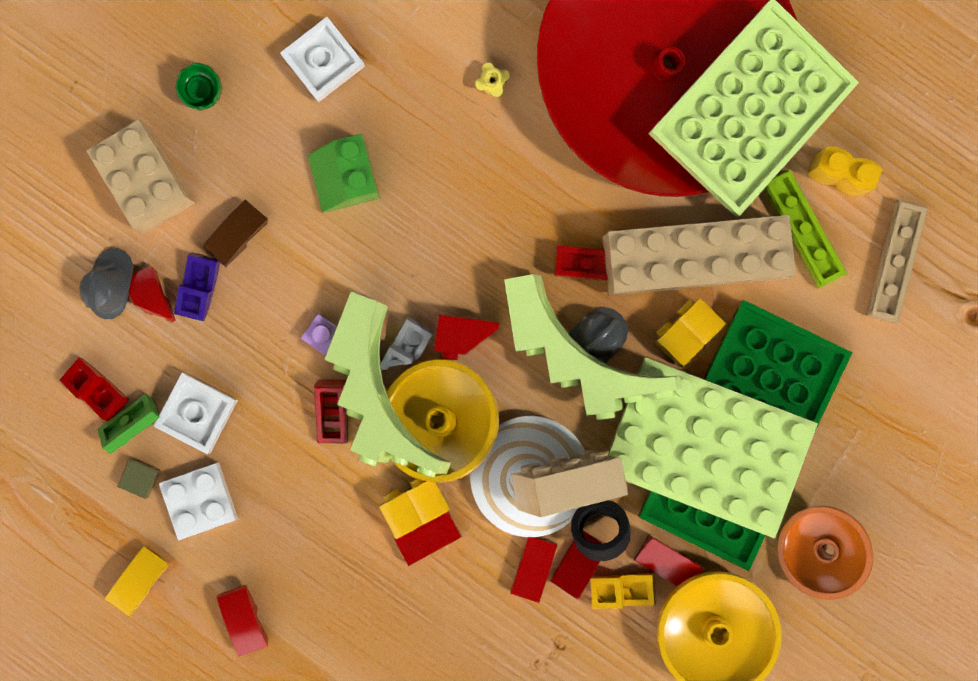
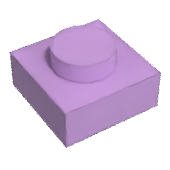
M318 314L301 339L326 356L337 326Z

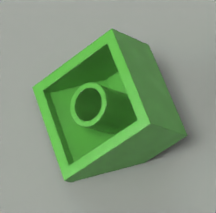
M362 134L331 141L308 155L322 213L381 199L367 144Z

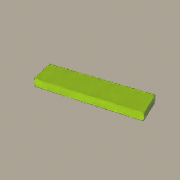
M788 169L775 176L763 190L778 216L790 215L793 244L817 288H821L847 274L791 170Z

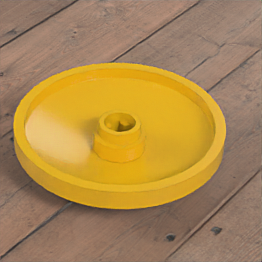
M430 360L407 369L388 389V399L396 415L410 434L431 452L451 462L447 474L436 473L435 477L418 472L419 466L408 462V465L405 466L392 461L400 470L423 481L450 482L470 474L488 457L498 434L499 411L491 388L475 371L450 360Z
M713 571L701 573L685 580L669 594L658 616L656 638L660 655L666 667L677 681H763L773 669L779 656L782 631L779 616L774 605L759 587L739 575Z

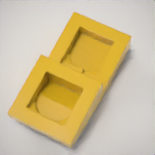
M143 546L112 587L105 600L131 617L169 564Z
M654 572L591 577L590 579L592 609H623L624 606H655Z

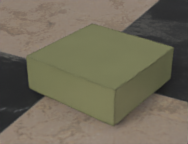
M134 458L129 459L117 487L146 499L151 493L160 470Z

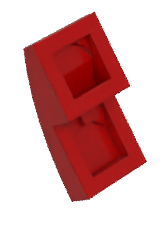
M80 357L59 379L77 399L85 401L105 421L113 418L129 400L110 380Z
M247 585L218 594L219 608L238 656L240 657L268 647V637L257 617L258 608Z

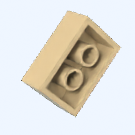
M139 119L86 150L131 227L145 234L195 204L194 199L153 131Z
M595 450L581 451L577 453V458L568 460L566 456L552 458L549 460V465L539 467V463L521 466V472L511 474L518 510L538 517H545L628 495L621 457L609 456L607 451L595 453Z

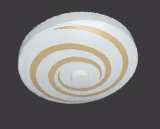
M520 416L499 424L497 438L488 457L477 469L470 473L473 497L480 511L496 527L507 533L522 537L544 536L565 527L571 522L578 508L545 517H538L519 511L511 474L521 472V466L539 463L540 467L549 465V460L552 458L566 456L568 460L577 458L578 452L585 451L583 446L571 431L548 418Z

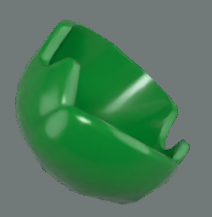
M193 62L178 73L175 86L178 98L188 108L200 111L213 107L220 100L223 90L220 76L214 69L198 62Z

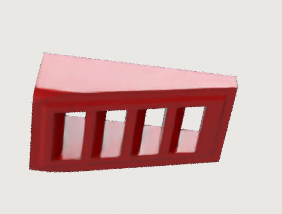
M345 379L318 380L314 385L317 443L348 442V415L345 414L347 409L341 406L324 407V403H338L346 383ZM324 392H338V395H324ZM324 416H339V420H324ZM324 427H340V432H324Z

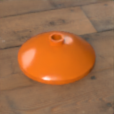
M814 506L799 511L785 523L778 538V559L784 574L796 588L812 597L825 600L847 597L856 592L866 582L871 573L874 554L869 535L853 516L843 510L830 506ZM825 544H830L834 548L833 554L825 552Z

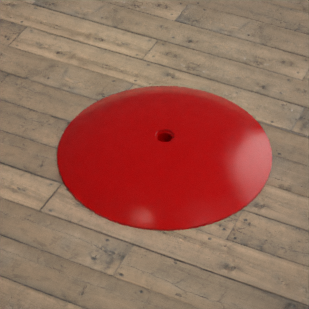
M549 0L539 29L537 71L543 101L558 133L577 157L593 171L626 189L660 197L693 196L709 192L648 133L769 0ZM776 0L797 21L790 1ZM663 58H667L673 63V70L667 69L664 66Z

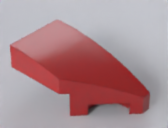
M149 266L134 273L129 288V295L133 305L143 310L146 314L165 318L169 322L176 321L170 300L163 293L157 271L152 266Z

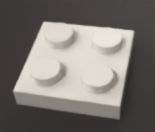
M328 17L324 18L280 52L284 60L318 103L365 67L364 62Z
M181 373L154 427L206 454H210L238 400L187 373Z
M219 462L159 483L178 541L238 519Z

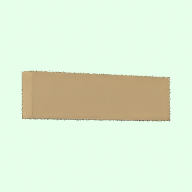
M901 200L895 202L865 316L891 323L899 322L928 210L927 207Z

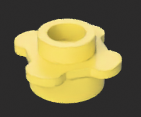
M485 63L482 66L481 77L476 80L475 85L479 91L484 90V92L491 94L493 97H500L503 94L504 83L509 80L510 75L506 69L500 70L495 68L492 63ZM490 78H495V82H490Z

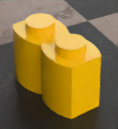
M825 147L814 155L807 175L819 184L835 185L844 194L863 196L876 189L883 169L872 160L854 158L844 149Z
M701 298L694 302L690 299L677 310L680 316L673 323L668 320L656 331L659 337L654 343L679 367L685 366L726 324Z
M414 479L409 482L410 489L400 493L399 489H396L382 497L384 502L380 504L379 508L396 539L450 510V506L437 482Z

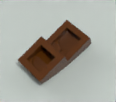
M245 199L213 232L203 245V248L222 265L227 267L247 248V242L267 225L268 218Z

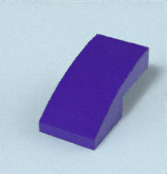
M195 253L188 254L183 284L178 286L175 315L199 321L205 320L220 262L217 259Z

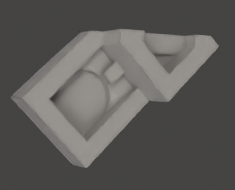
M409 316L394 343L389 347L380 364L381 370L401 364H411L414 360L419 359L435 331Z

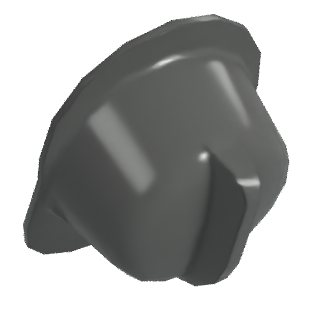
M113 248L103 252L96 259L92 271L87 273L80 282L79 291L82 301L87 308H91L100 318L114 319L126 307L133 275V263L126 251Z
M603 307L588 313L570 331L569 335L589 354L607 363L626 342L628 328L626 321L620 313L614 309Z

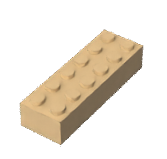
M790 215L610 231L602 237L603 249L605 250L606 274L608 276V296L782 280L796 276Z

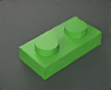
M145 393L97 429L104 450L112 454L160 418L154 400Z

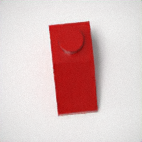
M439 315L434 351L441 352L440 358L458 360L459 355H467L499 330V323Z

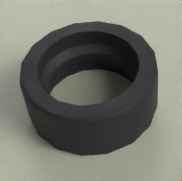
M606 500L580 507L571 519V532L577 549L585 557L594 561H608L617 558L626 550L630 542L631 529L629 519L625 510L616 502ZM608 516L617 521L619 533L610 542L593 544L588 542L583 535L585 524L595 517Z

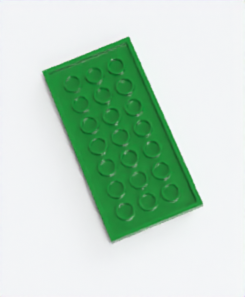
M741 300L703 380L808 419L819 425L853 352L752 303ZM649 491L638 514L639 518L747 571L750 570L766 537L762 533L653 491Z

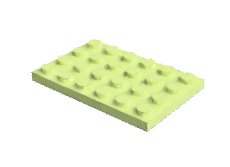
M769 0L648 134L725 208L737 217L744 212L859 82L776 0Z
M645 357L638 374L653 377L680 376L682 388L674 390V396L655 399V393L643 395V401L626 404L608 451L609 456L621 457L625 480L769 537L776 538L818 423Z

